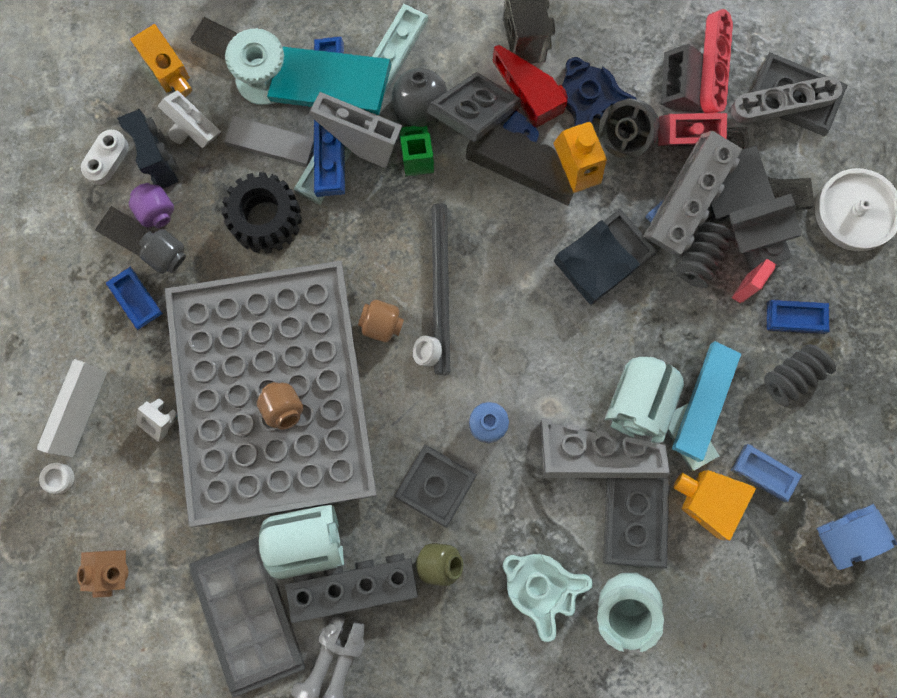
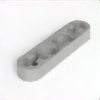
M827 76L742 94L732 104L730 114L736 122L747 124L832 105L841 95L842 85L836 78ZM825 88L826 91H831L832 94L829 96L828 92H819ZM793 92H802L806 96V102L798 103L795 101ZM773 97L778 100L779 108H769L765 101L766 98ZM742 104L745 108L753 107L748 114L746 110H740Z

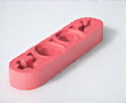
M726 9L709 14L706 20L700 89V105L704 113L722 112L727 105L733 21Z

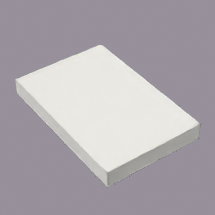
M76 359L72 361L37 450L68 457L74 456L107 372Z

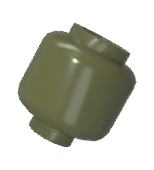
M429 543L420 550L416 559L417 573L424 583L447 587L454 584L463 572V559L459 551L452 545Z

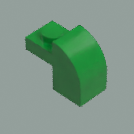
M427 126L402 127L399 136L405 177L433 174L434 158Z

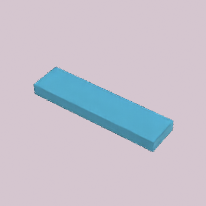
M716 341L710 344L672 450L697 462L704 460L741 353Z

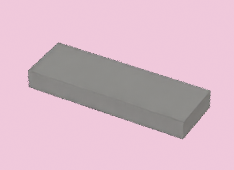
M236 116L232 118L224 141L226 146L304 167L308 166L314 150V137Z

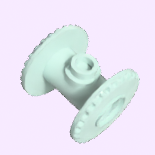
M258 28L243 30L234 36L227 46L225 53L226 65L230 73L236 78L238 91L247 101L256 105L274 104L275 102L269 101L267 95L272 78L278 74L283 65V47L278 38L269 31Z

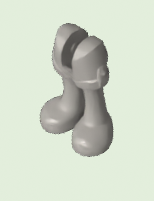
M335 614L328 626L322 629L318 642L322 644L310 676L305 682L296 683L292 688L291 695L295 698H319L322 683L334 655H338L330 684L323 698H344L343 689L354 657L361 656L365 646L363 640L365 623L355 620L352 629L347 634V641H342L339 639V635L343 632L346 616Z

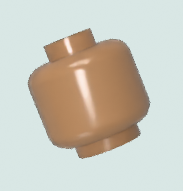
M375 299L370 305L365 303L358 326L362 327V334L364 336L386 343L391 340L393 335L399 336L404 319L399 318L400 310L397 306Z
M273 382L266 385L256 402L266 424L280 430L288 429L297 424L303 411V404L299 396L288 383Z

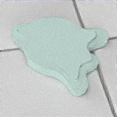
M531 554L522 557L509 555L502 564L507 577V591L511 602L521 613L529 616L535 622L538 635L544 642H551L556 637L555 615L562 613L565 616H572L575 612L576 597L592 588V579L588 575L570 573L559 562L546 555Z

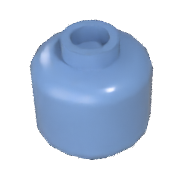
M492 402L481 403L475 407L469 419L470 432L475 439L483 443L497 442L505 435L509 426L507 412L502 406Z

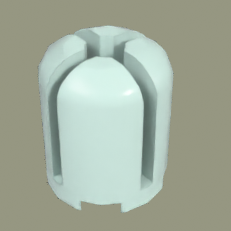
M654 357L631 359L624 367L604 420L611 419L612 424L610 427L634 438L635 434L652 437L651 442L653 443L664 442L684 387L682 375L672 365H666L664 361Z
M323 505L273 515L262 522L259 532V550L263 565L271 577L281 580L334 569L344 565L343 546H340L339 523L334 506Z

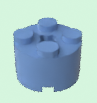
M874 504L844 515L843 518L816 528L837 570L853 566V561L859 562L871 559L897 545L896 539Z

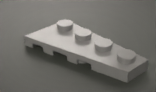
M541 418L544 478H667L670 473L665 445L631 437L621 439L610 436L609 432L597 430V433L579 429L577 425L567 423L566 426L552 423L550 419Z

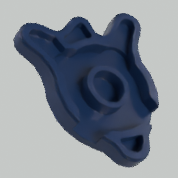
M572 57L567 60L562 86L568 96L566 109L573 115L574 127L586 122L592 123L595 118L600 120L605 110L618 101L629 98L636 99L635 96L619 88L614 76L605 67L602 66V69L590 66V63L584 62L579 57Z

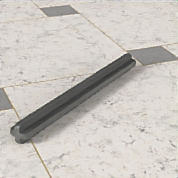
M437 203L432 205L434 337L439 340L442 352L439 361L434 365V372L437 375H447L450 373L447 205Z

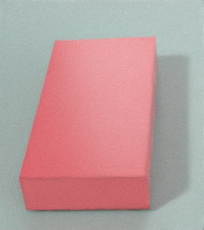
M769 259L764 260L745 276L731 298L739 303H743L761 290L776 268V264Z

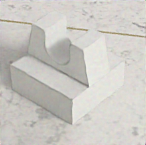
M157 399L152 403L146 401L138 408L136 424L158 442L167 436L168 430L177 419V412L174 410L166 415L160 412L164 405L161 399Z

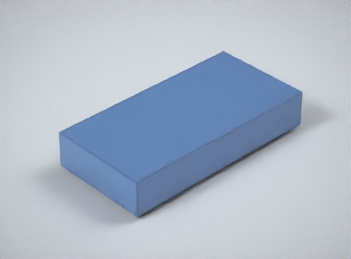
M749 444L744 445L731 469L732 472L783 502L789 501L802 476Z

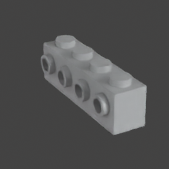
M714 131L701 134L643 237L671 254L686 252L694 241V236L692 235L697 226H701L709 215L707 209L711 202L721 195L724 189L722 183L726 176L731 174L738 166L740 159L737 157L742 148Z

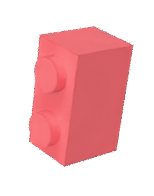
M727 113L668 114L659 117L658 146L696 145L701 134L709 131H714L727 139Z

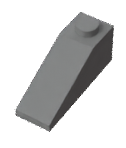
M319 92L309 113L314 120L359 158L384 168L387 167L402 125Z

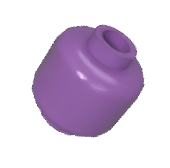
M144 183L134 188L130 194L129 208L141 225L144 227L155 226V228H161L170 222V216L174 211V204L159 185Z

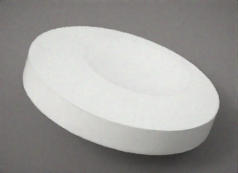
M860 168L842 171L827 181L817 195L815 202L817 223L824 235L841 248L851 251L875 249L890 240L897 232V190L889 180L874 171Z

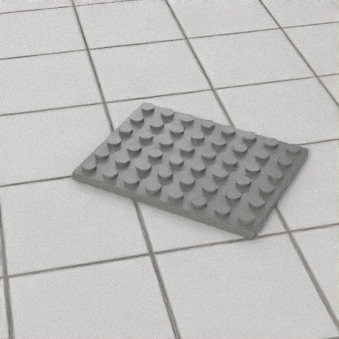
M342 261L165 288L189 527L193 528L377 496ZM270 383L290 384L303 404L300 420L288 429L280 430L268 426L257 407L256 402L262 393V389Z

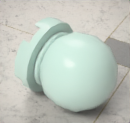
M620 573L607 581L600 592L597 614L599 632L607 644L623 652L624 649H640V652H643L656 645L663 634L664 615L660 592L652 581L638 573Z

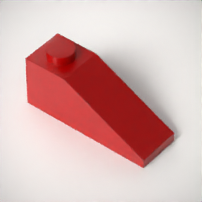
M498 44L494 47L493 63L512 93L521 98L520 106L535 128L564 113L568 96L562 85H557L552 76Z

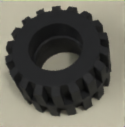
M259 172V177H255L253 173L247 174L248 179L244 181L240 177L235 181L237 183L235 188L232 186L228 188L227 192L230 196L224 197L222 201L226 207L222 209V215L225 218L224 222L227 228L247 250L251 248L255 253H260L261 249L266 254L272 253V248L275 247L278 251L284 249L282 244L284 242L290 244L293 241L291 235H298L300 229L297 224L302 222L301 209L292 189L289 188L284 180L280 182L278 176L271 174L270 178H268L266 172ZM264 202L278 205L277 213L270 222L263 225L248 223V215L256 205Z

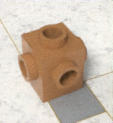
M126 550L81 552V566L77 572L80 591L92 592V597L97 598L113 596V590L125 589V581L128 578Z

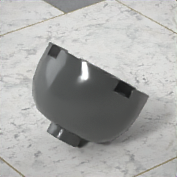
M415 68L404 72L395 82L392 91L393 110L397 113V118L407 125L416 127L427 126V122L435 119L436 122L440 121L427 113L431 102L447 92L445 82L436 72L426 68Z
M629 98L616 102L605 110L600 119L599 135L603 138L604 147L609 153L618 158L630 159L641 156L654 145L658 138L660 129L658 115L652 106L642 100Z

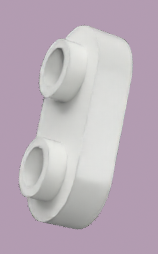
M106 130L102 132L82 161L81 172L89 182L96 185L108 182L129 149L128 142L119 131ZM114 140L111 146H107L109 141ZM99 164L96 170H92L93 165Z

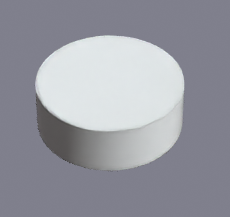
M421 336L416 340L413 346V358L417 364L429 367L434 366L441 357L442 348L437 338Z
M51 463L44 467L40 473V486L48 493L62 494L73 485L74 473L66 464Z

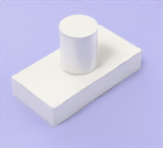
M178 90L163 98L158 105L175 122L168 132V136L175 143L182 144L190 136L200 147L204 148L221 133Z

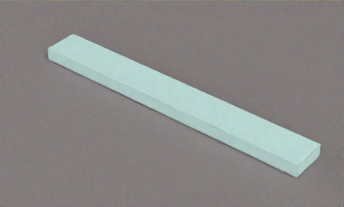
M406 4L402 5L372 56L387 58L391 61L392 66L385 94L428 22V15ZM345 146V162H346V160L348 159L349 155H350L351 152H352V151H351L349 148H347L346 146ZM313 156L296 184L294 191L321 205L325 196L316 197L314 193Z

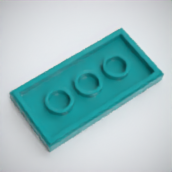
M283 47L284 62L278 74L272 78L267 95L270 102L312 107L319 92L375 115L380 114L392 66L390 59Z

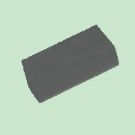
M689 43L664 52L661 105L676 111L690 112L702 110L700 105L703 54Z

